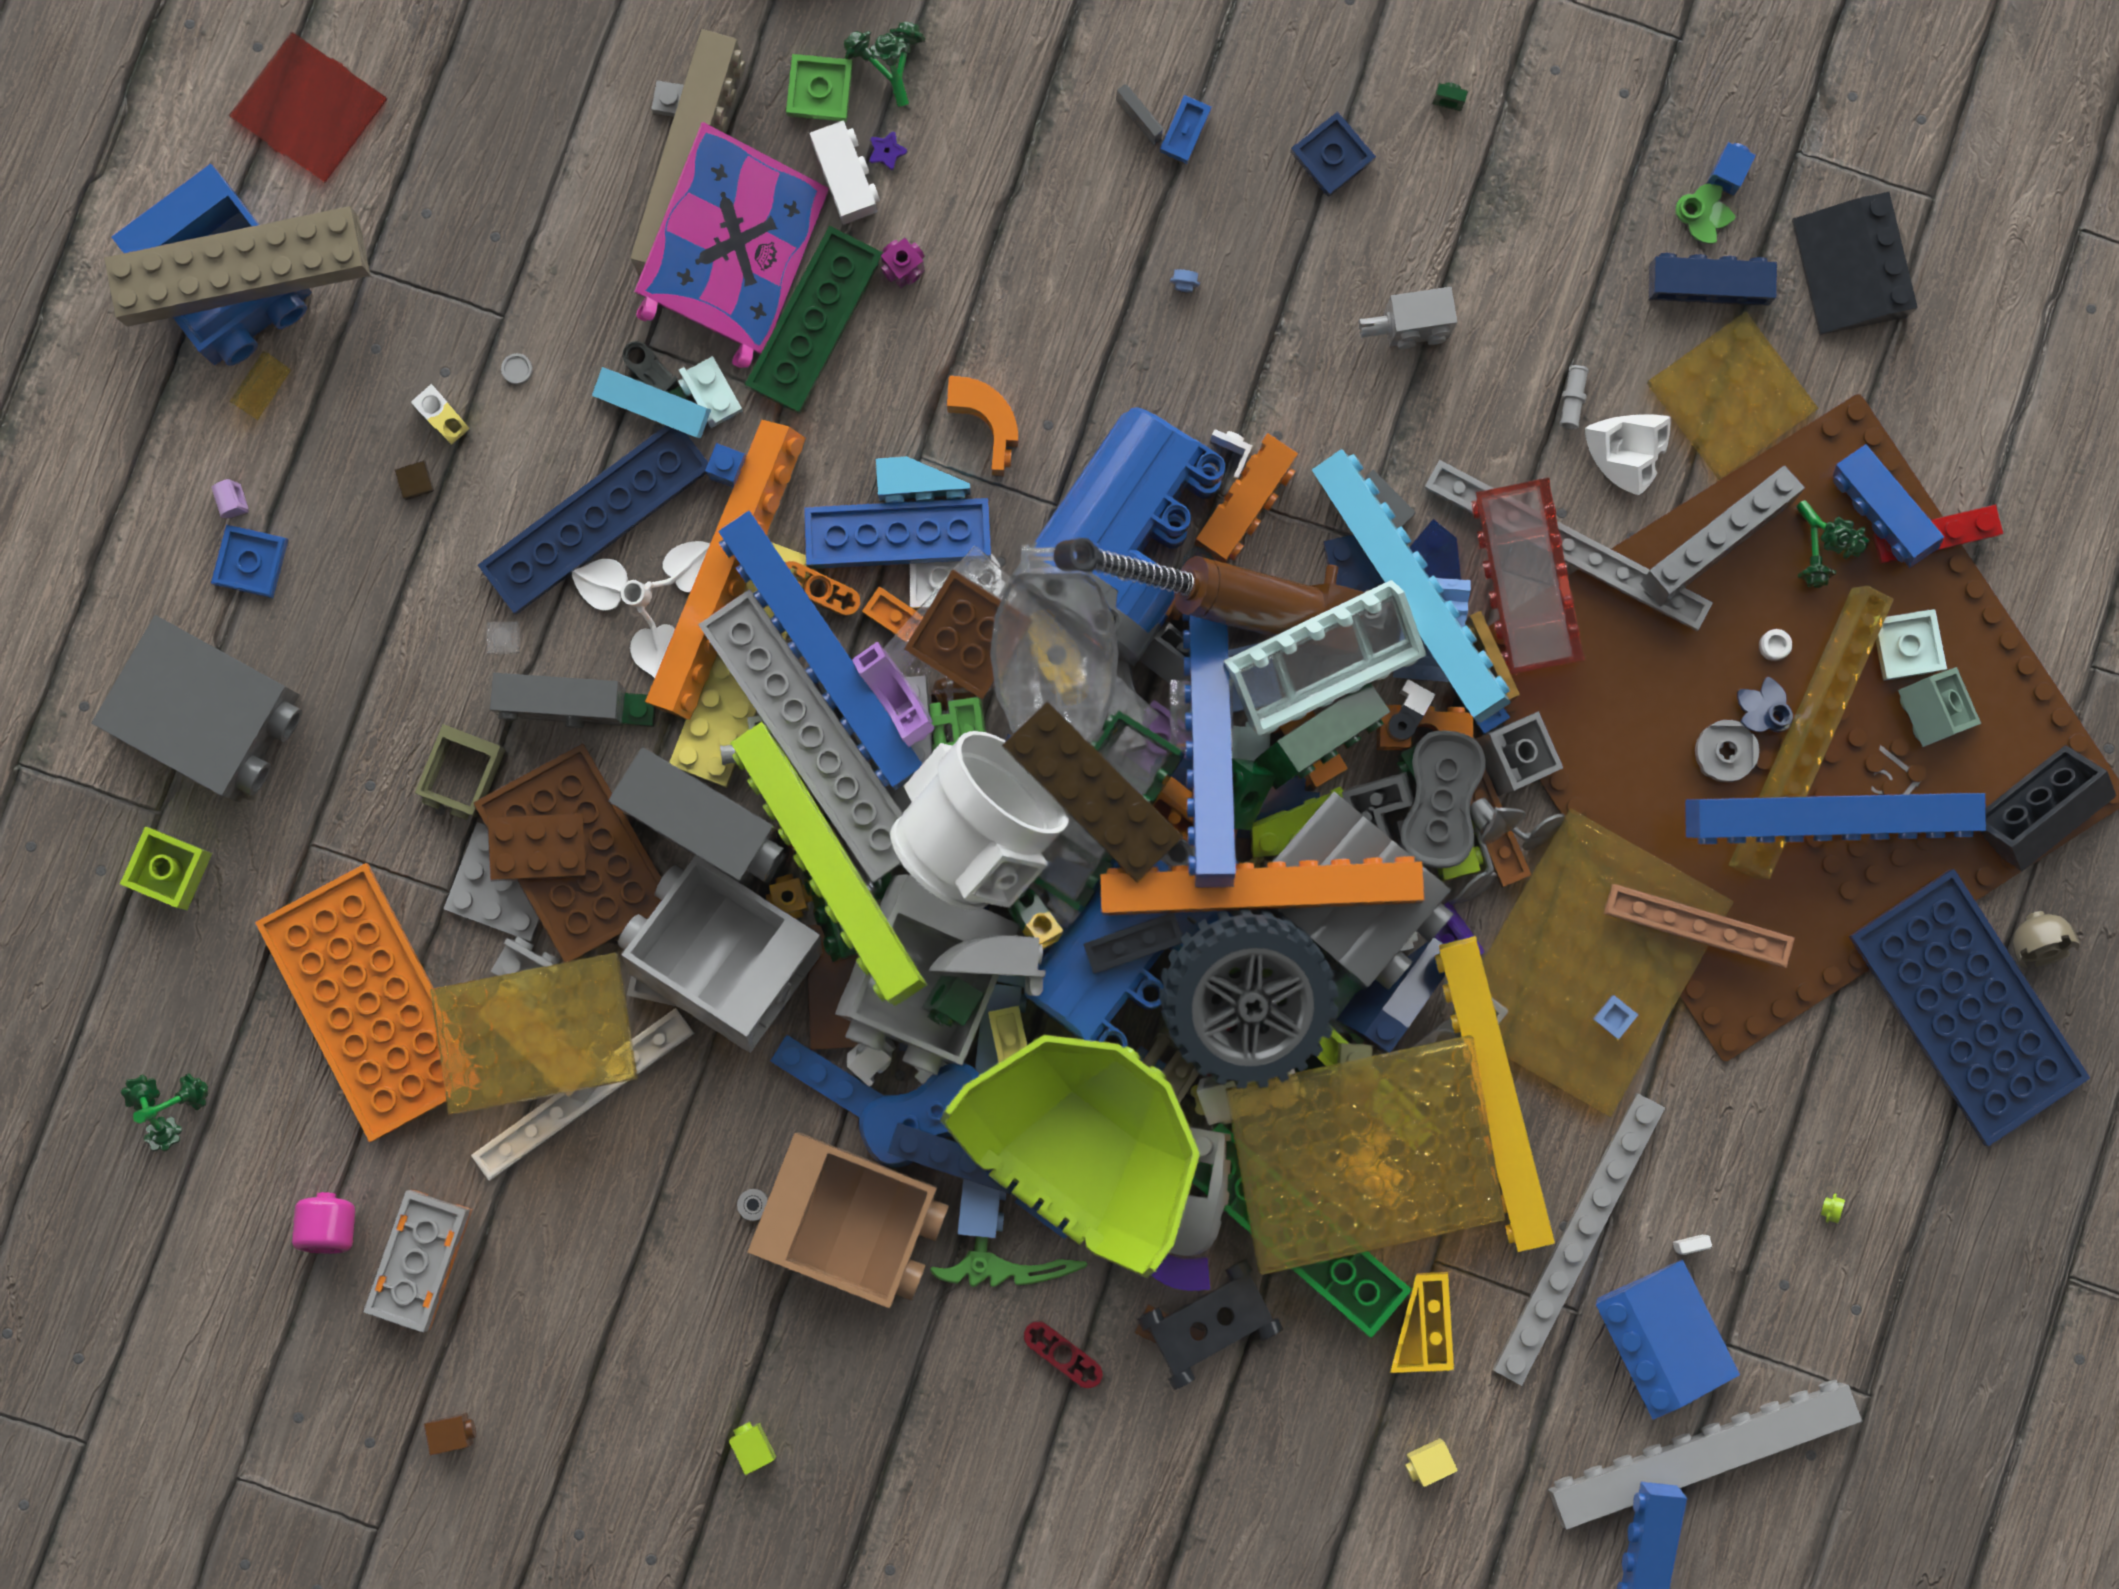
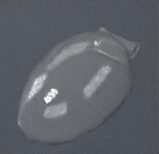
M1022 545L1021 573L1007 586L994 620L990 654L996 696L1006 714L1009 727L1013 733L1048 701L1091 743L1103 727L1115 694L1119 649L1113 614L1099 584L1086 572H1063L1057 566L1030 568L1029 561L1053 560L1054 548H1029V545ZM1074 550V558L1076 560L1077 554Z

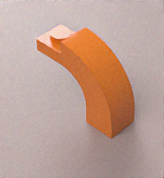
M949 376L948 413L974 415L989 426L994 438L992 476H1004L1005 467L1011 468L1012 449H1006V447H1018V427L1011 407L998 391L986 383L968 377Z

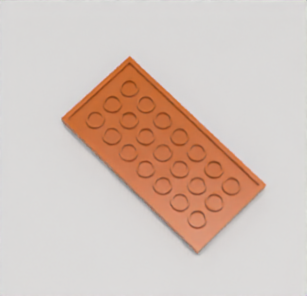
M368 863L351 870L255 922L369 1142H374L483 1082L467 1050L464 1049L463 1044L454 1031V1026Z

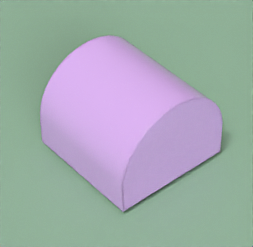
M226 479L211 487L221 518H232L248 513L249 509L241 484Z

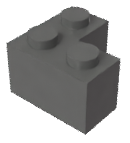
M1407 772L1350 787L1342 792L1345 801L1392 841L1394 836L1387 812L1411 806L1415 801Z

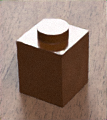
M468 1413L435 1419L424 1424L430 1455L469 1447L473 1444L472 1438H476L475 1424L473 1419H468Z

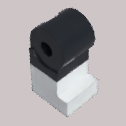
M1409 679L1400 691V694L1407 698L1399 712L1391 717L1386 726L1389 737L1398 742L1405 741L1413 735L1435 696L1434 693Z

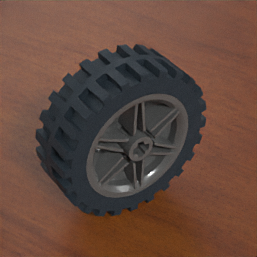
M1239 908V916L1230 917L1227 911L1217 913L1219 921L1209 925L1206 919L1197 923L1200 931L1194 936L1186 932L1180 938L1184 945L1178 952L1172 949L1168 958L1171 966L1169 969L1163 968L1161 979L1164 983V989H1159V999L1163 1006V1010H1161L1163 1019L1175 1046L1178 1047L1184 1060L1188 1064L1192 1062L1196 1071L1202 1076L1206 1077L1209 1073L1213 1076L1216 1083L1224 1086L1227 1079L1233 1080L1236 1087L1240 1089H1247V1082L1255 1081L1259 1088L1269 1087L1268 1079L1278 1077L1282 1083L1290 1079L1287 1072L1295 1067L1300 1072L1306 1069L1308 1065L1305 1059L1311 1053L1318 1057L1323 1051L1319 1043L1322 1037L1328 1039L1331 1037L1333 1029L1329 1021L1330 1018H1337L1338 1008L1334 1003V997H1338L1337 987L1332 980L1334 975L1315 942L1311 940L1307 932L1301 927L1296 928L1290 919L1281 916L1280 919L1274 918L1270 911L1263 909L1260 910L1259 915H1252L1249 908ZM1265 968L1273 971L1272 975L1268 978L1262 977V970ZM1231 969H1240V972L1233 974L1231 977L1229 976ZM1218 993L1222 996V1001L1219 1004H1213L1211 1001L1212 997ZM1285 997L1287 998V1001H1286L1285 1004H1283V1005H1278V1004H1276L1278 1001L1282 1000L1283 998H1285ZM1256 1000V1004H1255V1005H1252V1004H1248L1247 1006L1245 1005L1247 1002L1253 1003V1002ZM1261 1020L1269 1025L1268 1030L1265 1032L1259 1031L1258 1022ZM1237 1024L1235 1030L1231 1032L1226 1030V1028Z

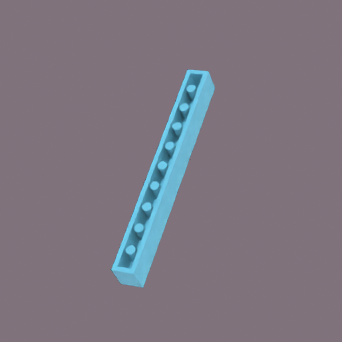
M1343 449L1339 450L1313 468V473L1384 582L1392 580L1405 592L1420 637L1473 718L1479 723L1483 722L1511 703L1506 695L1510 692L1509 687L1501 676L1495 678L1490 671V668L1494 666L1484 650L1481 652L1477 651L1473 645L1477 639L1467 625L1462 628L1456 618L1461 615L1451 600L1445 602L1440 595L1444 589L1434 575L1429 578L1424 570L1428 566L1418 550L1413 553L1407 545L1412 540L1402 526L1398 529L1392 522V519L1396 516L1386 502L1380 504L1376 498V495L1380 492L1370 478L1365 480L1361 475L1360 471L1364 468L1354 454L1348 456Z

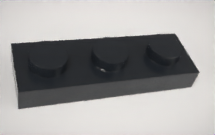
M1172 912L1083 943L1093 974L1182 944L1180 939L1182 933L1176 916Z

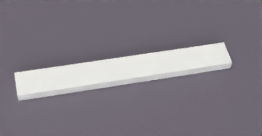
M675 1008L603 1060L605 1065L602 1068L609 1075L585 1102L569 1098L564 1092L559 1091L471 1155L488 1181H491L695 1033L678 1009Z

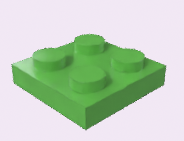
M792 54L786 108L787 116L832 121L844 120V122H847L853 61L851 59Z

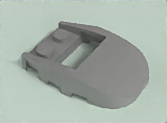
M1189 1127L1200 1152L1198 1161L1214 1164L1208 1199L1188 1195L1176 1239L1169 1253L1197 1255L1210 1248L1217 1238L1222 1223L1220 1221L1224 1206L1228 1205L1230 1193L1227 1192L1230 1160H1226V1141H1231V1134Z

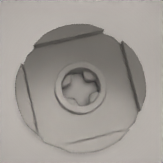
M1721 720L1701 732L1695 746V757L1700 766V771L1705 776L1719 782H1734L1749 774L1756 765L1759 758V744L1754 734H1751L1742 723L1734 720ZM1724 743H1729V748L1735 750V754L1730 755L1729 760L1724 759V756L1719 752V749L1723 748Z

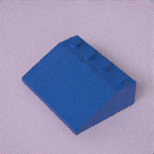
M1683 1259L1597 1298L1596 1306L1653 1420L1685 1406L1740 1375Z

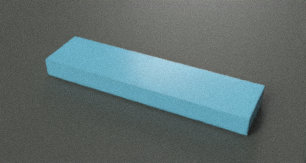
M604 367L601 369L592 394L596 398L697 438L702 437L711 412L709 408Z

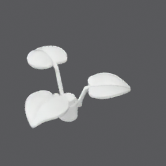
M701 541L688 542L676 546L668 552L663 561L664 571L671 576L667 580L647 582L646 584L636 580L627 581L626 570L619 562L613 559L596 560L572 572V577L579 593L591 606L600 610H612L619 605L622 598L625 603L637 608L638 612L642 614L650 629H641L634 635L630 651L635 663L654 678L675 628L668 624L656 628L654 621L645 610V606L650 603L652 598L651 589L671 585L676 582L680 590L690 593L710 543Z

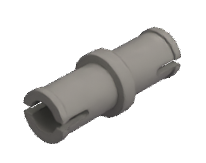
M1580 365L1569 367L1566 391L1562 392L1561 397L1564 404L1559 425L1563 428H1579L1582 404L1586 402L1587 397L1584 394L1587 374L1589 372L1587 367Z

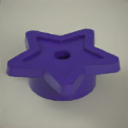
M893 131L885 138L871 137L870 139L874 148V152L869 159L870 163L880 162L890 170H894L898 158L908 152L906 148L897 144L896 133ZM889 148L890 151L888 153H885L884 149Z

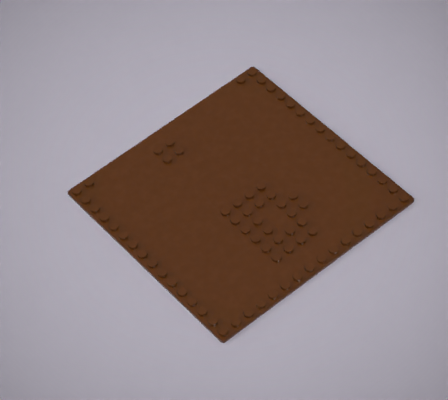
M1860 394L1852 396L1611 548V550L1651 570L1785 465L1805 487L1796 501L1686 587V589L1713 602L1698 631L1579 569L1488 626L1520 693L1514 701L1504 707L1510 718L1503 722L1502 725H1508L1539 711L1563 765V769L1539 779V782L1559 813H1563L1566 816L1565 822L1608 888L1611 889V885L1616 884L1795 938L1787 968H1783L1632 923L1722 1061H1729L1870 970L1848 936L1948 870L1955 869L1975 901L2022 871L2001 858L1979 831H1973V837H1954V831L1945 832V838H1926V832H1917V838L1899 839L1898 833H1889V839H1870V834H1861V840H1842L1841 834L1832 835V841H1813V835H1804V841L1785 842L1784 836H1775V842H1756V837H1746V843H1727V837L1717 838V844H1698V838L1686 837L1685 800L1902 795L1912 782H1920L1910 794L1985 793L1986 808L2066 745L2107 770L2117 796L2031 865L2119 809L2118 777L1964 547L1959 545L1934 551L1911 568L1904 561L1900 562L1898 560L1880 564L1873 539L1875 532L1872 529L1871 521L1866 515H1860L1855 510L1850 496L1846 492L1842 493L1834 484L1833 473L1836 464L1866 444L1930 520L1943 516ZM1804 500L1808 502L1823 522L1834 523L1837 517H1841L1844 521L1851 520L1853 522V529L1856 531L1861 527H1865L1864 535L1870 540L1867 543L1866 550L1858 558L1851 555L1845 560L1843 558L1844 550L1837 554L1834 551L1824 549L1825 542H1822L1820 539L1824 530L1821 528L1817 529L1819 556H1822V563L1836 571V575L1829 579V584L1821 588L1808 587L1805 580L1797 577L1798 573L1810 566V557L1812 556L1811 526L1796 509V506ZM1935 609L1947 669L1944 671L1957 667L1981 724L1922 747L1921 742L1913 733V724L1909 714L1901 705V696L1898 690L1944 671L1883 681L1872 620ZM1773 629L1785 631L1792 640L1791 652L1779 661L1766 659L1759 649L1761 637ZM1766 677L1774 679L1786 693V704L1793 713L1791 726L1783 732H1773L1769 729L1763 732L1749 730L1758 741L1759 758L1754 768L1743 778L1734 782H1719L1705 776L1700 771V766L1695 757V746L1701 732L1721 720H1734L1741 723V719L1746 712L1738 704V690L1749 689L1760 692ZM1773 714V717L1775 718V720H1777L1778 722H1780L1779 717H1778L1777 715ZM1724 743L1723 748L1719 749L1720 754L1727 760H1729L1730 755L1735 754V750L1729 748V743ZM1880 745L1908 766L1907 772L1881 752ZM1885 770L1892 776L1893 780H1890L1886 774L1877 772ZM1872 786L1876 790L1882 791V794H1877L1871 790Z

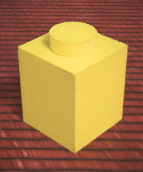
M1437 1439L1406 1454L1409 1463L1405 1464L1412 1481L1418 1480L1423 1487L1458 1471L1442 1439Z

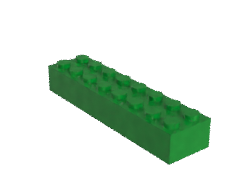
M1217 1123L1211 1131L1231 1134V1141H1226V1160H1230L1227 1192L1230 1193L1228 1205L1224 1206L1223 1210L1360 1330L1372 1338L1412 1289L1221 1123ZM1198 1161L1192 1183L1208 1196L1214 1164Z

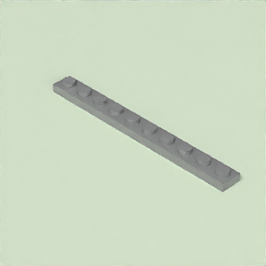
M1441 460L1438 461L1424 489L1695 631L1699 630L1713 602L1684 588L1660 607L1641 585L1650 569Z
M1639 1093L1634 1094L1492 1369L1493 1371L1521 1386L1524 1383L1665 1107Z

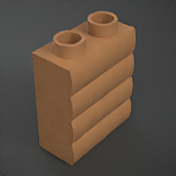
M797 1132L794 1133L748 1253L890 1308L896 1295L911 1301L913 1300L926 1265L910 1258L919 1235L936 1241L949 1206L933 1200L938 1189L935 1185Z

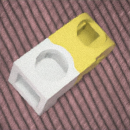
M432 384L411 401L414 407L451 445L470 429Z

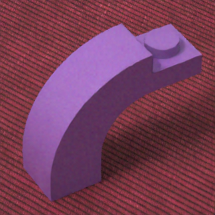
M878 641L852 659L860 676L883 704L901 738L908 747L923 740L935 729L932 725L933 721L924 705Z

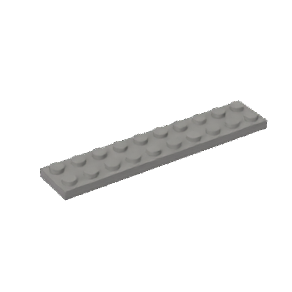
M749 589L698 624L870 879L875 882L902 864L892 845L891 828L897 819L903 815V812L877 777L873 768L860 752L753 592Z

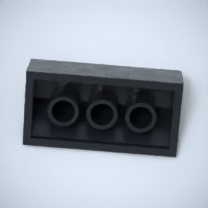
M2064 745L1985 808L1986 831L1979 832L2001 858L2020 871H2023L2117 795L2107 770Z

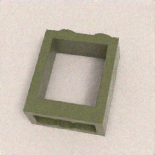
M443 724L415 794L423 797L421 803L439 809L440 804L452 808L450 814L468 820L469 815L478 818L479 814L473 802L488 795L505 749ZM451 742L490 757L471 806L431 792Z

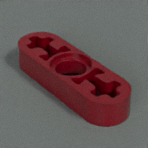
M1032 1321L1026 1326L1024 1341L1028 1347L1081 1387L1093 1388L1100 1383L1102 1368L1096 1360L1043 1321ZM1040 1327L1044 1328L1043 1335L1049 1341L1052 1340L1053 1335L1059 1339L1051 1345L1048 1354L1042 1351L1047 1347L1042 1341L1031 1342L1032 1334L1030 1330L1032 1328L1038 1330ZM1060 1345H1066L1072 1350V1358L1067 1363H1059L1054 1358V1351ZM1078 1355L1084 1358L1079 1362L1085 1368H1089L1091 1365L1095 1367L1094 1374L1096 1378L1094 1380L1088 1378L1086 1381H1083L1081 1379L1083 1373L1076 1367L1073 1373L1067 1370L1074 1365Z

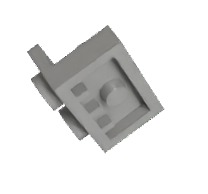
M518 936L515 941L506 938L504 942L506 946L491 972L540 1000L547 1002L565 969L558 966L561 960L545 951L542 956L531 951L534 945Z

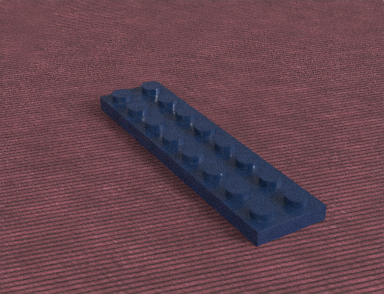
M665 425L479 563L478 567L512 612L517 615L571 575L574 570L590 561L707 474L705 470L708 461L686 433Z

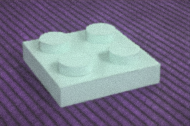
M1935 609L1872 620L1883 681L1940 672L1947 669Z

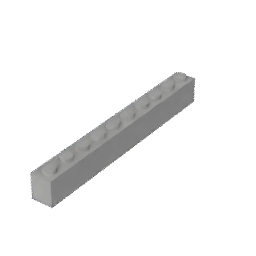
M1837 1380L1827 1381L1819 1385L1820 1390L1808 1394L1807 1390L1794 1393L1789 1396L1790 1401L1779 1404L1778 1401L1764 1404L1760 1406V1412L1749 1415V1412L1739 1413L1732 1416V1422L1720 1426L1718 1422L1701 1428L1703 1433L1692 1437L1690 1433L1676 1436L1672 1439V1444L1661 1447L1660 1444L1646 1447L1642 1450L1644 1454L1634 1458L1631 1455L1621 1456L1613 1460L1614 1465L1602 1469L1601 1465L1591 1467L1583 1471L1585 1476L1574 1480L1572 1476L1556 1480L1554 1482L1555 1487L1549 1488L1548 1491L1559 1522L1567 1530L1632 1506L1635 1494L1639 1493L1641 1482L1677 1485L1681 1488L1862 1422L1850 1387L1847 1384L1838 1383Z

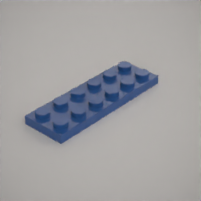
M988 498L804 507L806 566L810 569L991 560Z

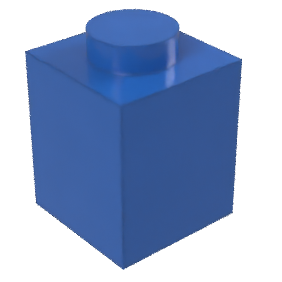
M1728 142L1722 150L1707 183L1722 186L1724 192L1734 196L1741 187L1756 155L1750 153V150L1742 144Z
M716 443L705 472L711 480L733 488L746 455Z

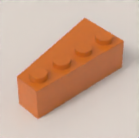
M1267 433L1262 440L1259 452L1251 456L1241 473L1242 476L1233 483L1224 497V502L1222 505H1218L1197 536L1194 545L1219 562L1226 563L1229 558L1234 561L1244 547L1240 542L1246 533L1252 536L1260 525L1261 520L1257 517L1263 509L1269 511L1279 497L1275 492L1280 484L1286 487L1296 471L1292 467L1298 453Z

